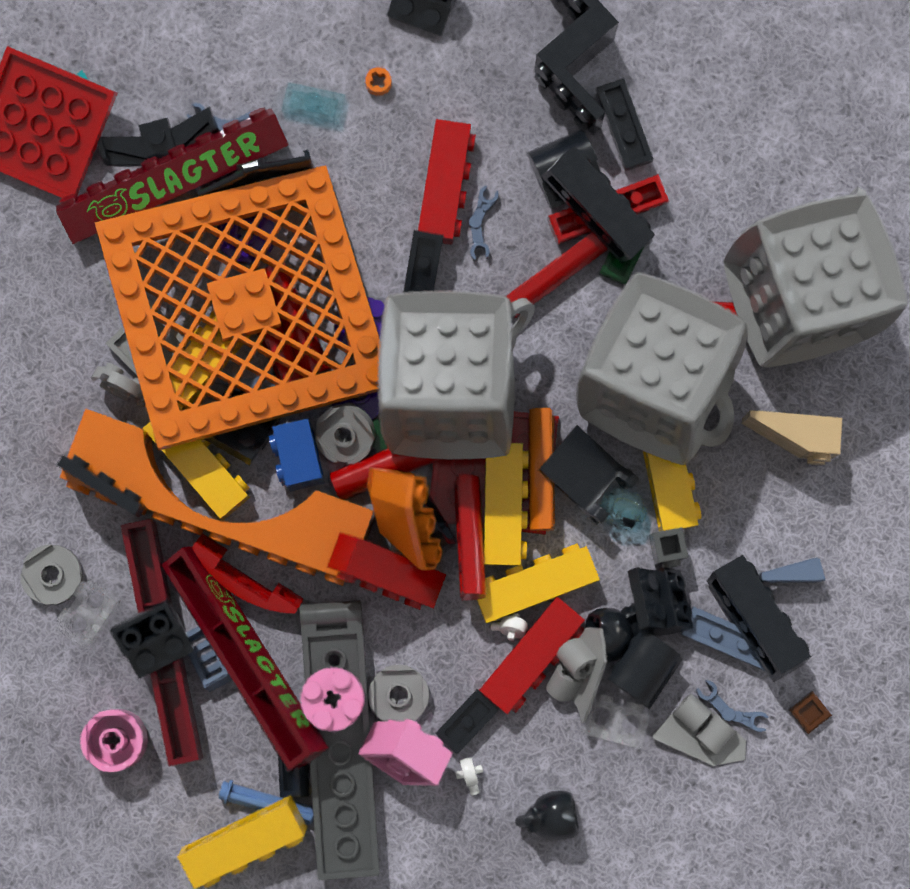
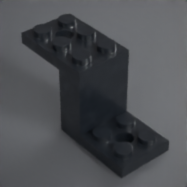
M562 0L568 7L567 12L574 22L536 54L534 69L536 75L534 78L543 89L549 88L556 95L554 100L564 111L569 109L575 116L573 118L575 124L583 132L588 130L594 135L602 127L605 111L573 76L614 41L619 22L599 0Z

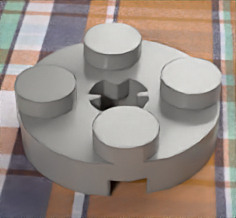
M107 363L106 366L96 367L91 380L96 381L100 379L101 383L99 386L127 402L129 396L139 400L136 404L137 406H145L138 378L134 377L131 380L122 375L124 371L111 363Z
M350 402L327 409L318 419L315 427V442L319 451L324 457L335 463L339 461L354 464L361 461L372 449L377 436L374 424L368 414ZM339 428L350 430L352 440L347 441V438L342 440L339 437L341 433Z
M43 545L37 547L26 556L23 562L24 566L20 581L24 591L31 599L45 605H59L67 602L78 592L83 582L82 566L79 559L71 550L62 546ZM51 566L53 570L57 568L59 570L58 580L52 583V580H49V583H47L44 579L47 575L46 569Z
M391 665L380 671L371 682L368 700L373 712L384 722H387L389 719L394 721H404L405 719L415 721L422 715L428 705L429 689L426 681L418 671L406 665ZM402 686V691L408 693L407 700L402 699L404 701L402 704H396V700L390 698L391 690L395 692L394 687Z

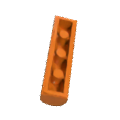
M551 408L529 409L530 530L554 531L555 485L538 471L554 452V412Z

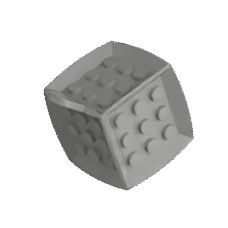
M859 186L850 195L811 202L757 221L737 237L724 260L727 282L737 316L746 321L747 341L759 366L763 368L814 359L867 340L894 323L908 304L902 274L890 238L869 195L866 194V190Z
M639 272L635 273L610 309L586 358L576 389V402L580 416L602 431L637 449L681 465L687 464L694 457L700 446L715 447L722 444L731 433L734 423V407L728 392L734 379L735 370L741 361L746 347V321L693 291ZM714 405H716L720 412L719 423L714 430L707 431L703 427Z
M461 291L410 292L393 294L386 298L379 344V421L384 442L393 454L435 459H479L506 456L509 453L515 403L513 349L516 344V338L527 327L535 311L534 305L528 299L521 298L511 303L510 299L505 296ZM519 313L520 317L511 327V318Z

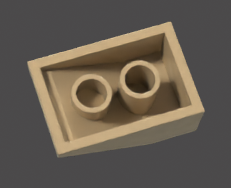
M750 410L742 417L743 425L796 457L807 459V464L825 465V462H830L832 458L840 455L842 418Z

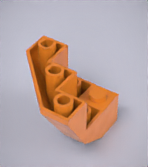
M369 468L367 488L379 532L419 569H436L437 564L441 560L442 548L439 546L440 539L430 537L435 527V518L432 516L433 508L422 507L428 495V487L425 484L426 477L414 476L415 473Z

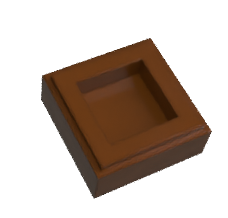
M813 691L788 709L807 734L811 733L832 716Z

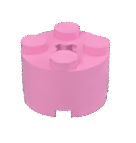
M322 669L314 673L306 681L302 689L301 707L304 715L319 729L327 731L344 729L356 721L364 707L365 693L363 686L356 676L345 669ZM330 690L334 694L339 693L341 695V699L337 701L338 707L336 708L332 704H326L325 698L329 697L328 691Z
M123 709L105 710L97 713L85 725L80 739L81 750L85 758L101 771L117 772L128 769L141 760L147 749V730L139 716ZM114 732L116 737L121 739V742L116 744V749L113 743H109V737H113Z

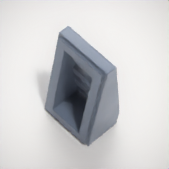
M817 557L758 574L761 582L818 583L825 581L820 558Z
M199 626L186 632L191 642L204 636ZM207 639L194 646L195 651L188 655L204 689L211 692L232 681V678L214 649L198 657V652L211 646ZM215 657L217 658L218 662L204 669L202 664ZM222 668V672L209 678L208 675Z

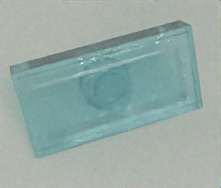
M288 82L282 113L339 125L346 96L341 93Z

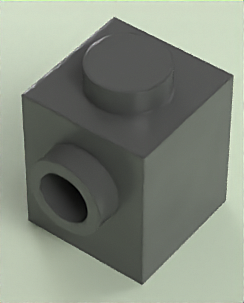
M683 527L654 532L649 535L654 565L662 563L663 567L681 566L680 560L688 558Z

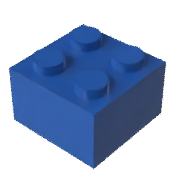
M309 419L273 426L274 435L269 436L272 453L275 454V457L279 456L281 463L276 465L279 483L282 486L286 485L290 492L325 484L314 431Z

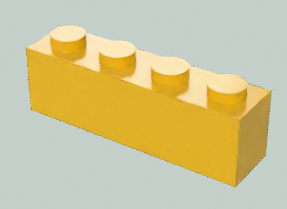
M213 310L209 315V318L216 321V317ZM206 325L204 328L199 326L194 333L207 340L214 328ZM219 331L213 343L226 350L232 340L223 342ZM190 339L191 343L183 351L197 358L203 345ZM238 341L232 354L235 355L244 344ZM209 349L202 361L216 368L222 356ZM179 356L172 369L186 376L192 363ZM227 359L223 368L229 363L230 360ZM198 367L191 379L205 386L212 374ZM170 375L174 393H176L182 381ZM187 384L180 397L193 404L201 392ZM178 403L179 411L187 409Z
M149 422L143 429L156 443L151 423ZM200 439L163 449V453L222 521L250 499V496L246 493L250 487L239 475L235 478L232 477L226 470L231 465L220 452L214 456L208 449V446L211 444L208 441Z
M511 443L510 451L506 456L486 458L485 565L519 566L521 565V559H527V541H521V529H527V511H522V499H528V481H522V469H528L529 452L523 451V443Z
M643 451L659 532L681 527L687 529L698 526V520L701 519V509L699 503L693 500L692 490H695V480L692 472L688 473L686 464H677Z
M577 543L561 549L563 555L552 559L550 554L533 560L535 566L523 569L522 565L506 570V577L495 580L494 575L485 578L486 597L477 600L485 623L487 624L599 581L598 573L587 546L580 548Z
M289 795L183 846L177 858L194 889L202 885L208 888L221 880V876L229 872L232 875L242 872L248 867V863L256 859L262 862L275 855V850L286 846L289 849L303 841L302 837L305 836L307 825L292 796Z

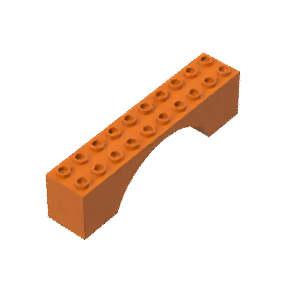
M88 409L84 411L67 456L72 459L76 455L89 463L90 466L87 470L96 476L100 471L116 481L113 487L121 492L128 488L142 497L139 503L146 508L141 515L145 516L146 512L150 511L153 512L152 518L172 526L175 521L181 522L180 528L201 536L203 531L209 532V538L228 546H230L231 541L239 543V549L256 556L259 555L260 551L268 553L267 559L284 566H287L288 561L296 563L295 569L312 576H315L316 571L326 574L324 577L326 581L343 586L345 581L337 578L338 571L327 567L339 533L342 532L367 541L375 519L373 510L316 490L296 508L280 516L260 522L232 523L206 517L186 506L166 484L155 460L152 439L144 429ZM62 469L59 478L67 481L66 487L88 496L90 491L96 492L94 497L117 506L115 502Z

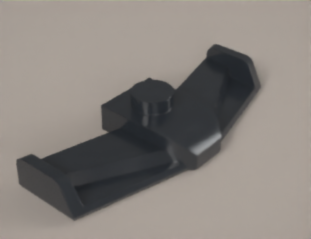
M209 106L172 128L169 119L163 118L138 125L141 136L100 137L97 144L101 158L106 166H138L149 158L157 157L160 159L169 155L168 151L175 146L184 144L187 147L195 143V138L204 133L211 132L213 135L218 131L212 109Z
M308 149L303 150L305 156L265 162L264 158L261 157L236 166L237 171L229 177L204 189H201V186L197 187L198 197L312 169L314 166Z

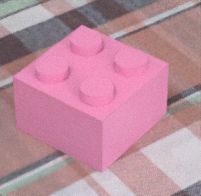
M389 719L387 722L373 723L359 751V755L402 785L438 786L452 756V752L443 746L444 742L441 739L421 731L422 727L417 722L410 719H405L404 721Z

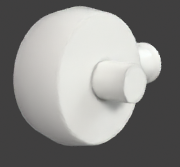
M513 613V616L503 617L501 622L492 621L490 628L492 631H500L506 635L507 640L514 641L515 638H523L528 631V624L520 618L519 614Z
M464 758L460 760L462 770L455 772L457 780L465 778L470 794L477 795L480 790L477 785L478 779L476 774L483 772L482 765L474 767L472 758Z

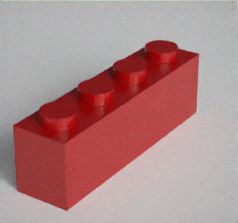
M436 119L418 230L444 234L442 243L453 245L454 237L460 238L462 220L457 219L459 208H465L467 191L461 190L463 180H469L471 163L466 162L468 151H474L476 134H471V124Z
M342 532L339 533L327 565L328 568L338 571L337 578L353 584L355 579L361 581L359 587L375 593L378 588L383 589L382 596L395 601H399L400 597L405 598L403 604L418 610L421 609L422 605L434 609L446 574L435 569H419L404 556Z
M556 597L479 691L506 714L510 710L516 713L527 700L523 695L531 686L535 690L545 679L546 675L543 671L549 663L555 666L560 661L557 657L559 648L568 640L579 638L585 628L581 625L585 619L559 597Z

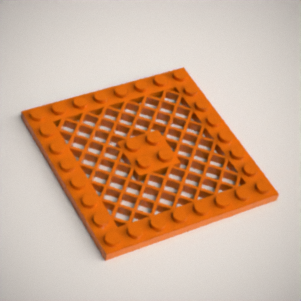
M326 165L94 222L158 451L379 392L380 338ZM285 209L281 217L272 213L273 211ZM291 210L305 216L299 227L286 220ZM256 216L252 224L243 220L245 218ZM263 217L276 223L271 234L257 228ZM310 220L315 235L304 230ZM228 223L223 232L213 227ZM234 224L247 230L242 241L228 235ZM281 227L295 233L289 244L276 238ZM199 230L194 239L185 235V233ZM206 231L219 238L212 249L200 243ZM253 234L266 241L260 252L247 245ZM300 237L313 243L308 254L294 248ZM169 238L165 246L155 242L157 240ZM176 239L190 245L183 256L170 250ZM224 241L237 248L231 259L218 252ZM271 244L284 250L279 262L265 255ZM140 245L135 253L133 246ZM147 246L160 252L154 264L141 257ZM318 247L324 263L313 258ZM195 248L208 255L202 266L189 260ZM243 251L256 258L250 269L237 263ZM290 254L303 261L297 272L284 265ZM166 256L179 262L173 274L160 268ZM213 259L227 265L221 276L207 270ZM261 261L274 268L269 278H267L265 268L256 270ZM138 264L149 269L143 281ZM308 264L322 271L316 282L302 275ZM184 266L197 272L191 284L178 277ZM232 269L242 273L240 275L228 277ZM280 271L293 278L287 289L274 283ZM155 273L168 280L162 292L149 285ZM326 274L332 290L321 285ZM203 276L213 281L206 283L208 293L197 288ZM298 281L312 288L306 299L292 292ZM174 283L187 290L181 301L167 295ZM271 290L282 295L277 306ZM317 291L330 298L324 309L311 303ZM146 292L157 297L151 309ZM192 294L206 300L199 312L186 305ZM287 299L301 305L295 317L282 310ZM163 301L176 307L170 320L157 313ZM334 302H336L340 318L329 312ZM211 304L216 321L205 315ZM306 309L320 316L314 327L300 320ZM182 311L195 318L189 329L175 323ZM280 318L291 323L285 335L275 330L281 327ZM154 319L166 325L159 337ZM325 319L339 326L333 337L319 330ZM201 321L214 328L207 340L194 333ZM296 326L310 333L304 345L290 338ZM171 329L184 335L178 348L164 341ZM343 329L349 346L337 340ZM219 331L223 342L232 340L226 350L213 343ZM261 333L256 342L245 337ZM267 334L281 341L275 352L261 346ZM314 337L328 343L322 355L308 348ZM190 339L203 345L197 358L183 351ZM238 341L251 348L245 360L232 354ZM286 344L299 351L293 363L280 356ZM333 346L347 353L341 365L327 358ZM162 347L174 353L167 365ZM209 349L222 356L216 368L202 361ZM256 352L270 358L264 370L250 363ZM304 354L318 361L312 373L298 366ZM179 356L192 363L186 376L172 369ZM352 357L355 365L347 366ZM227 359L241 366L235 378L221 371ZM275 362L289 369L283 381L269 374ZM323 364L333 369L332 371L318 374ZM198 367L212 374L205 386L191 379ZM246 369L260 376L254 388L240 382ZM294 372L305 377L289 382ZM170 375L182 381L176 393H174ZM217 377L231 384L224 396L210 389ZM265 380L276 385L259 390ZM187 384L201 392L194 404L180 397ZM235 388L246 392V394L230 398ZM206 395L216 400V402L201 405ZM178 403L187 409L179 411Z

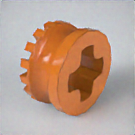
M382 67L370 69L365 77L367 90L376 96L387 94L392 86L390 73ZM377 75L378 78H382L384 76V87L380 88L379 85L373 87V77Z

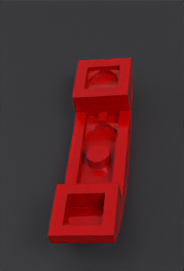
M203 533L192 547L197 558L208 573L224 588L246 602L275 612L295 614L304 599L279 582L274 590L271 591L225 562L222 558L228 549Z

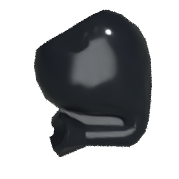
M631 603L629 607H623L621 612L615 608L596 609L589 613L586 618L585 628L603 629L607 662L621 659L628 650L632 638L640 632L634 603Z
M550 791L542 794L526 814L517 816L515 819L516 826L527 828L529 833L535 832L548 840H567L579 834L574 797L571 792Z

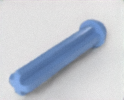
M230 780V782L223 781L218 799L224 800L223 804L232 802L256 810H260L283 799L233 784V780ZM295 802L305 823L308 825L312 824L314 820L313 806Z

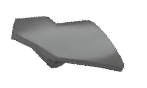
M586 627L580 638L571 639L559 648L557 657L562 663L558 664L546 686L548 693L556 700H573L578 709L581 723H585L607 663L603 629Z
M691 693L685 697L653 735L654 740L712 766L745 760L746 740Z

